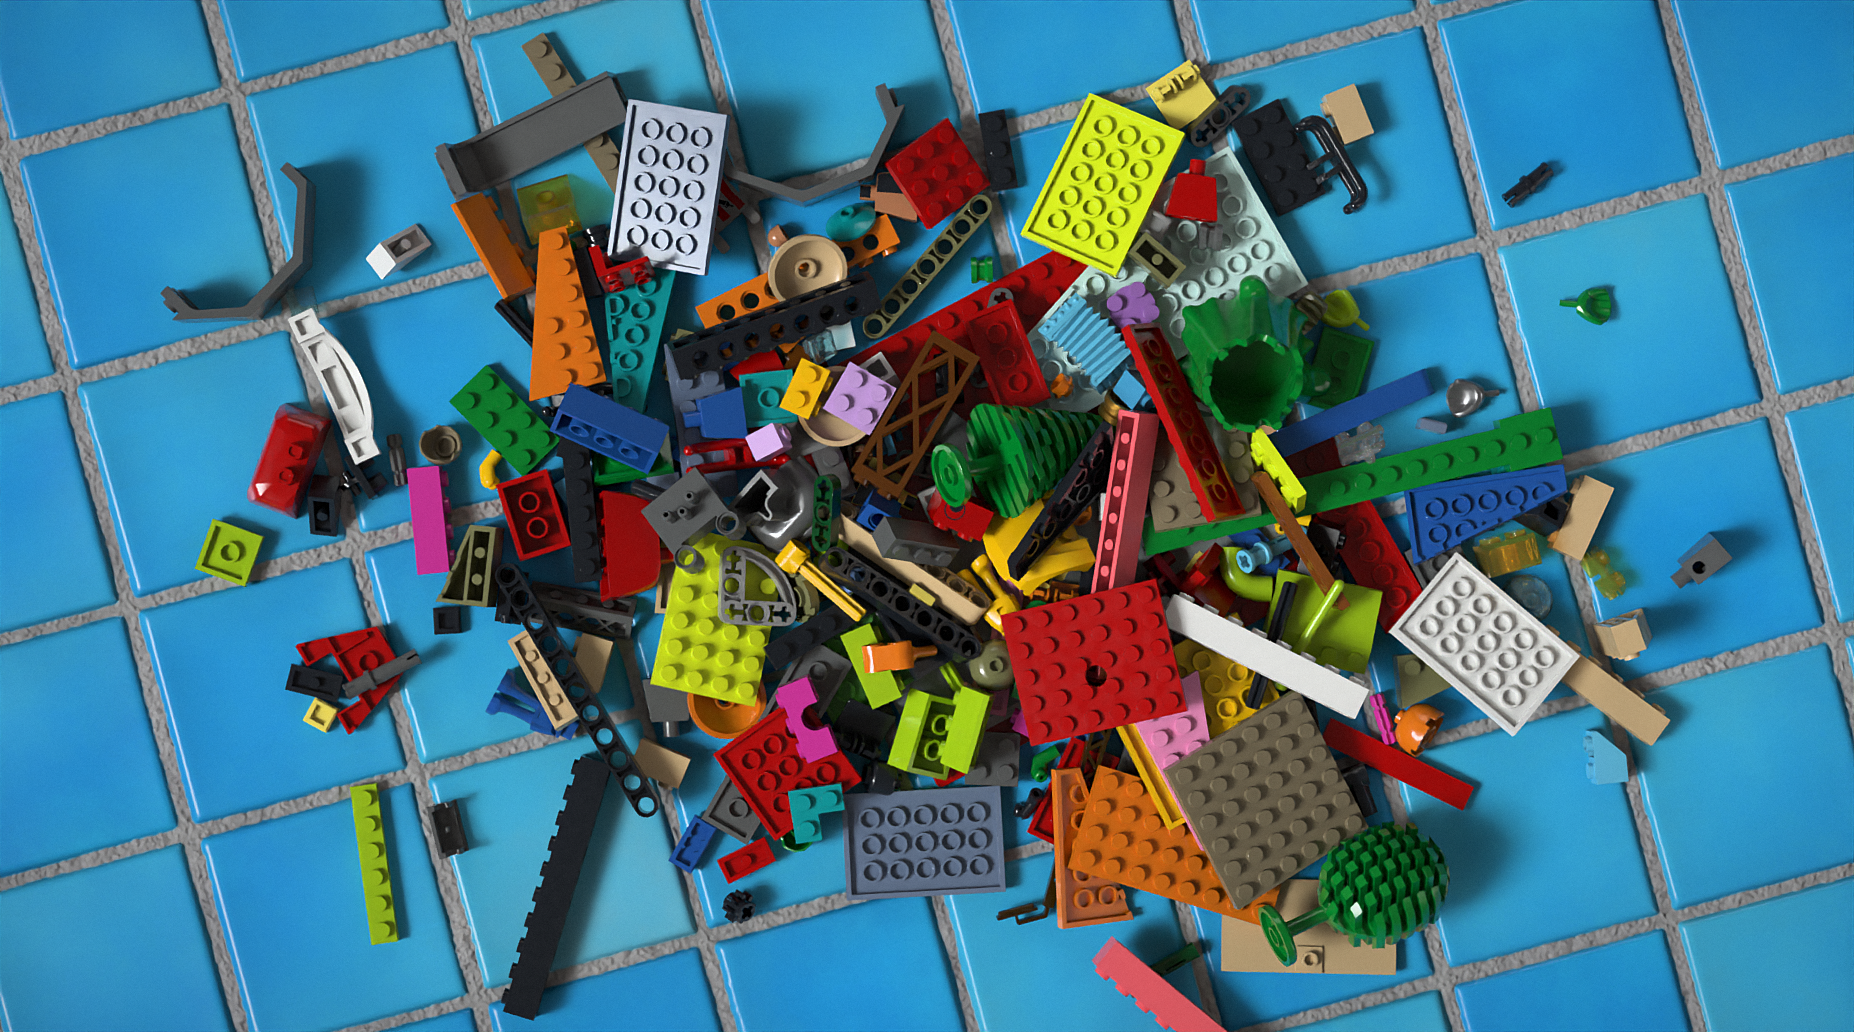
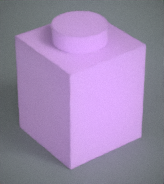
M771 423L745 437L755 460L760 462H766L793 448L790 443L791 434L789 430L780 423Z

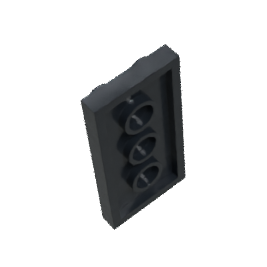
M1279 99L1230 123L1277 217L1326 193L1322 183L1318 185L1315 180L1318 178L1316 171L1308 169L1307 165L1311 162Z

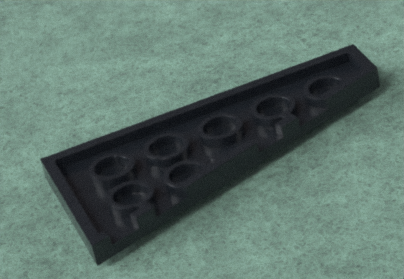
M1104 420L1102 421L1016 549L1010 554L1007 564L1011 578L1019 582L1107 487L1114 446L1111 424Z

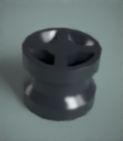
M606 224L597 225L581 232L583 238L587 240L588 253H590L589 248L599 245L601 250L608 247L609 238L606 234L608 230Z

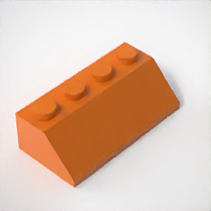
M481 192L450 205L504 300L510 303L536 288L534 281L537 280V275L531 265L526 267L521 258L525 254L518 242L513 244L508 235L512 232L505 219L500 221L495 211L499 209L492 196L486 197Z

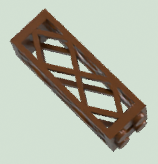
M933 330L853 466L851 472L855 475L854 481L868 488L869 484L878 488L877 493L889 501L892 498L898 500L977 366L980 357ZM932 348L943 353L941 356L924 364ZM954 360L966 367L956 386ZM947 363L948 393L919 408L918 378ZM912 384V413L888 425ZM944 406L919 448V418ZM912 423L913 454L883 470L882 438ZM876 444L877 470L866 464ZM909 465L899 484L888 477Z

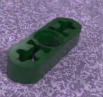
M835 474L819 476L814 483L812 543L815 549L820 552L837 547L839 542L842 486L840 479ZM824 506L828 507L830 511L829 519L824 517Z

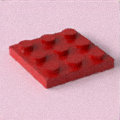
M948 118L941 120L884 162L889 173L927 230L932 229L990 185V182Z

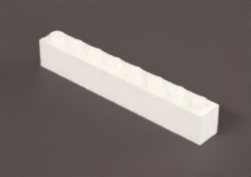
M1180 592L1179 596L1176 594L1172 595L1165 609L1170 630L1348 718H1356L1369 689L1363 687L1365 682L1353 676L1346 679L1339 675L1341 670L1329 664L1322 667L1315 663V657L1307 653L1301 652L1300 655H1297L1290 651L1292 646L1280 640H1277L1275 644L1266 639L1268 634L1256 628L1249 631L1242 627V621L1229 616L1226 620L1218 616L1219 610L1207 604H1204L1202 608L1194 604L1195 599L1185 593Z

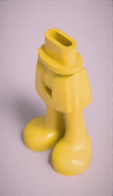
M984 553L972 562L971 568L987 585L996 599L994 602L981 588L969 569H964L956 575L988 597L990 606L983 614V618L1005 637L1000 615L1020 611L1021 607L1014 594H1007L998 583L993 574V563L987 553Z

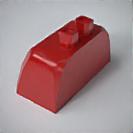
M287 403L282 404L275 413L248 487V501L297 519L333 420Z
M603 490L595 497L603 578L600 581L601 602L634 596L652 589L659 580L661 565L674 561V555L668 547L660 548V536L641 512L651 503V500L633 493Z

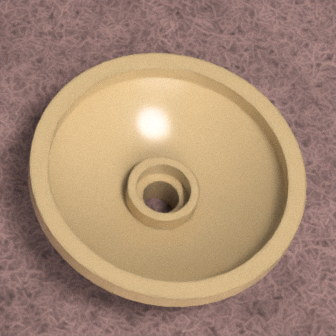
M804 234L785 242L772 257L768 270L770 288L780 302L847 278V262L841 249L831 239L817 234ZM802 263H807L804 269H799Z
M842 366L827 367V369L831 370L830 377L834 379L828 392L822 391L818 401L822 402V406L817 416L811 415L809 420L800 416L798 418L806 433L817 442L834 447L850 445L860 440L866 433L823 409L846 367Z

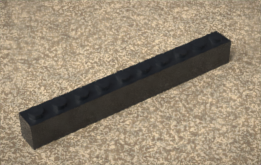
M584 754L580 756V760H574L570 773L575 775L572 785L567 784L563 795V800L567 801L564 811L559 810L555 822L559 829L556 836H551L547 848L548 851H551L549 861L544 860L539 876L544 878L541 887L536 886L532 901L536 902L534 911L528 912L524 927L528 928L525 938H520L516 952L520 953L518 963L513 962L508 978L513 980L510 989L505 988L501 1003L505 1004L503 1009L505 1013L532 1021L537 1017L611 770L604 760Z

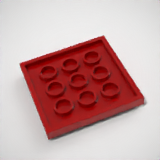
M810 705L805 707L804 718L806 722L814 727L823 726L824 724ZM780 707L713 754L775 841L793 829L788 790L842 782L843 793H845L863 779L841 748H839L838 752L807 763L806 758L801 759L796 748V743H799L795 733H790L785 720L789 718L785 708L781 709Z

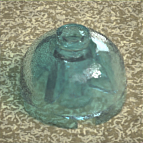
M1528 573L1514 575L1501 588L1502 591L1539 622L1546 619L1552 610L1554 602L1552 590L1547 582L1537 575Z

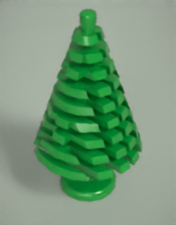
M979 404L969 414L971 420H967L966 434L970 443L966 442L969 461L967 462L963 453L950 443L938 445L932 452V474L936 487L948 505L953 507L967 504L972 495V477H974L985 501L993 510L997 508L999 515L1005 518L1010 516L1012 519L1016 518L1063 480L1104 419L1100 415L1087 412ZM1112 425L1113 437L1115 440L1116 426Z

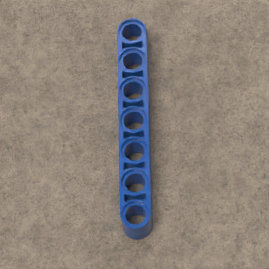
M1424 368L1268 434L1267 437L1281 457L1284 458L1432 395L1435 391Z

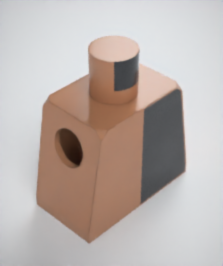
M889 172L877 173V185L861 184L860 200L875 201V212L877 214H887L888 217L916 223V212Z

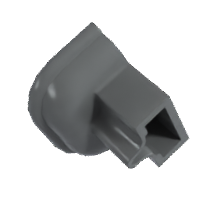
M799 455L797 458L787 461L777 470L761 469L728 507L745 521L746 529L759 544L763 545L770 553L779 555L791 538L805 544L812 536L814 483L820 475L803 455ZM824 506L823 514L827 518L830 511L828 507Z

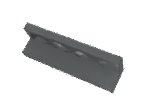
M538 581L532 582V588L556 627L630 640L637 606L636 599L621 598L601 602V594L598 592ZM534 613L530 617V622L543 624V618L540 614ZM568 613L573 618L571 620L563 619L559 614ZM589 617L596 618L600 623L596 625L590 624L585 619ZM612 623L626 624V630L617 629Z

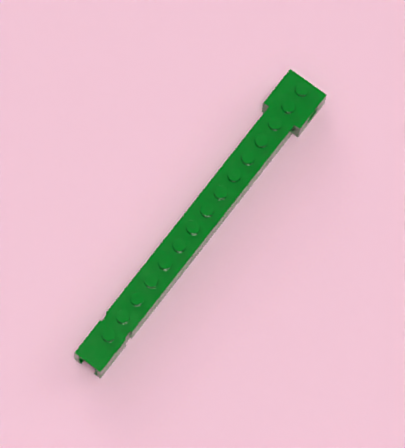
M1542 408L1493 421L1494 429L1298 478L1297 480L1307 492L1305 508L1297 514L1291 508L1289 509L1295 518L1500 466H1504L1505 472H1513L1561 460L1563 455L1551 408ZM1258 492L1261 516L1155 533L1152 516L1144 517L1142 529L1144 546L1142 548L1144 556H1149L1192 545L1196 541L1201 540L1204 542L1278 522Z

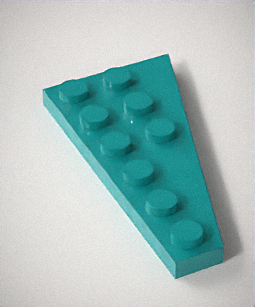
M610 259L614 267L627 263V261ZM654 266L653 269L656 276L652 277L648 283L625 286L626 288L618 293L605 292L614 401L625 407H633L643 415L678 273L676 270Z

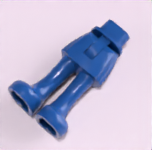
M508 668L497 690L534 708L535 712L510 702L497 692L493 695L485 712L490 715H495L498 712L508 713L530 724V730L545 735H556V738L562 736L571 740L580 722L576 720L560 731L555 730L538 697L521 688L515 680L516 673Z

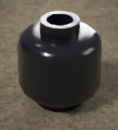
M874 759L869 764L864 765L861 773L863 778L861 784L864 785L869 793L889 796L895 789H899L902 774L898 773L897 767L887 764L888 761Z

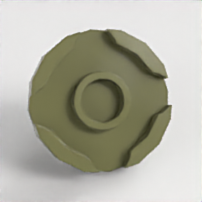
M787 572L785 576L791 585L796 602L795 621L804 623L818 614L819 602L829 598L824 593L819 597L816 587L799 572L796 574Z

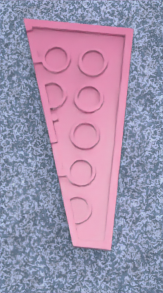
M1195 670L1181 678L1188 711L1137 722L1134 725L1199 848L1204 851L1163 772V769L1210 741L1198 670Z

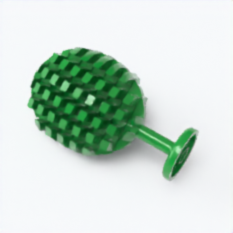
M1395 821L1382 822V827L1381 825H1373L1367 831H1360L1354 834L1353 838H1346L1340 841L1339 846L1333 845L1327 853V861L1321 866L1319 874V888L1317 887L1319 907L1287 922L1271 905H1264L1258 909L1262 930L1274 954L1284 966L1289 967L1297 961V949L1293 937L1323 922H1326L1336 933L1339 930L1344 935H1349L1348 941L1353 947H1361L1362 939L1367 945L1372 944V949L1385 948V939L1386 944L1394 945L1399 942L1400 938L1407 939L1413 936L1415 931L1421 932L1427 929L1428 923L1435 924L1439 919L1440 907L1445 904L1448 895V882L1450 883L1449 866L1441 849L1430 836L1428 841L1423 834H1418V828L1413 822L1406 823L1404 830L1399 824L1394 825Z

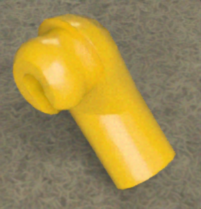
M494 449L491 450L479 467L481 484L490 490L497 489L496 485L500 484V479L496 477L494 468L503 458Z

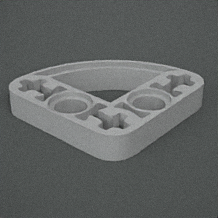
M738 546L724 549L720 554L718 617L722 622L733 625L782 627L792 624L796 618V602L787 577L772 560L755 550ZM732 551H734L736 557H739V561L734 562V570L739 569V574H725V570H731V561H727L726 557L731 555ZM746 561L757 565L769 575L779 591L782 602L745 600ZM728 578H735L738 581L739 587L735 593H730L725 588V582ZM732 605L734 610H744L745 621H742L743 615H734L732 620L729 619V615L724 612L725 609ZM756 605L760 606L764 611L763 618L759 621H755L750 615L752 607ZM782 607H784L785 612H789V617L784 618V622H782L781 617H770V612L781 611Z

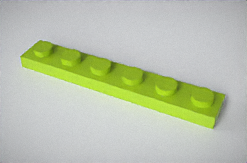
M378 783L351 786L350 793L371 945L399 941Z

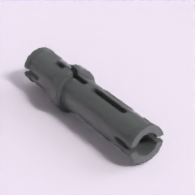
M413 648L411 651L370 672L369 670L364 671L362 676L343 684L342 687L344 691L346 690L345 693L349 700L369 689L372 691L377 689V685L418 664H422V661L418 657L419 655L415 648Z

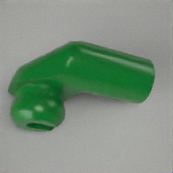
M1055 745L1033 757L1030 772L1036 782L1042 783L1047 780L1049 762L1060 757Z

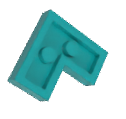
M842 782L788 790L796 844L823 840L820 814L845 810Z

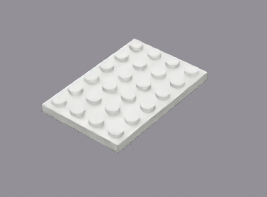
M1457 552L1453 554L1389 631V633L1512 737L1516 735L1580 657L1573 649Z

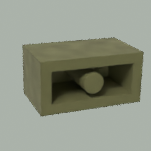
M1147 232L1141 236L1127 253L1130 259L1165 289L1169 288L1186 268L1181 261Z

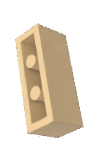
M1580 475L1578 479L1575 478L1569 488V492L1572 494L1568 502H1564V504L1568 505L1563 523L1560 529L1547 536V541H1550L1547 548L1576 561H1582L1614 488L1587 475Z

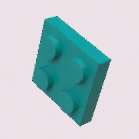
M792 368L739 374L747 428L767 426L771 423L787 424L798 422L796 414L779 407L793 378Z

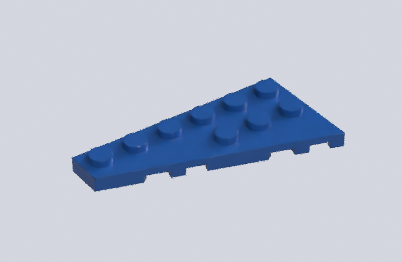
M1564 464L1433 483L1404 491L1414 566L1568 493Z

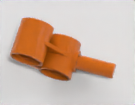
M911 640L890 642L888 645H885V643L863 645L865 673H875L890 669L903 670L914 668L916 658L936 655L937 647L934 644L914 647Z

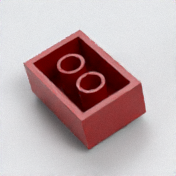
M544 469L496 485L520 561H526L572 546L570 530L558 492L553 486L555 483L550 469Z

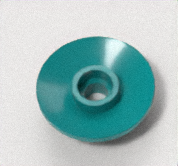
M863 203L843 207L835 212L827 221L826 233L830 239L837 242L855 240L865 235L874 226L877 218L876 212L873 207Z

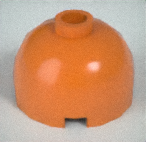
M1423 703L1412 705L1407 711L1401 709L1394 720L1397 723L1395 730L1396 740L1400 747L1414 757L1422 754L1425 750L1421 747L1422 744L1430 743L1443 722L1442 716L1444 712L1434 706Z

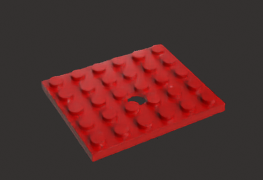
M1157 578L1000 615L1031 746L1189 710ZM1098 665L1106 671L1107 679L1102 686L1096 687L1087 681L1086 674L1091 666Z

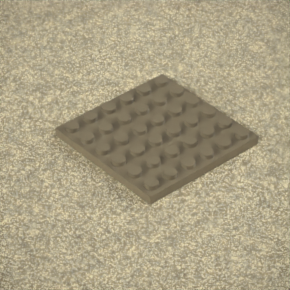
M1294 690L1284 694L1163 769L1231 903L1237 910L1325 856L1333 845L1339 846L1340 841L1346 838H1353L1354 834L1369 828L1301 694Z

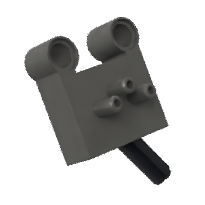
M696 467L668 489L641 479H635L632 482L631 492L652 501L641 512L674 555L675 564L686 573L696 574L703 569L705 564L704 557L692 546L713 529L717 528L721 534L731 540H738L745 535L747 530L745 521L731 511L706 476ZM732 520H736L734 529L727 531V524ZM693 554L694 559L691 564L685 565L686 557Z

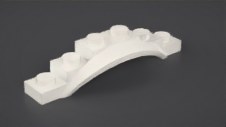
M314 308L289 318L288 321L297 341L307 355L332 406L345 438L344 441L355 465L380 455L381 451L373 436L374 417L370 396L355 362L338 339L321 325Z

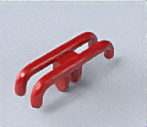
M746 438L686 445L683 449L684 454L687 456L721 450L724 452V461L689 466L686 469V474L694 467L703 474L780 465L791 460L790 455L780 454L766 462L756 461L752 457V451Z

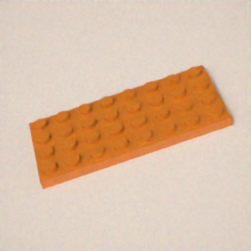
M1098 765L1068 868L1261 926L1258 909L1264 905L1275 907L1281 884L1243 908L1235 909L1205 851L1199 848L1187 823L1185 822L1172 830H1168L1142 778Z

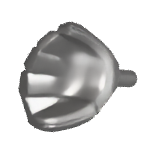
M1458 378L1448 387L1446 403L1454 417L1463 418L1477 412L1486 397L1499 396V390L1484 391L1481 385L1467 379Z

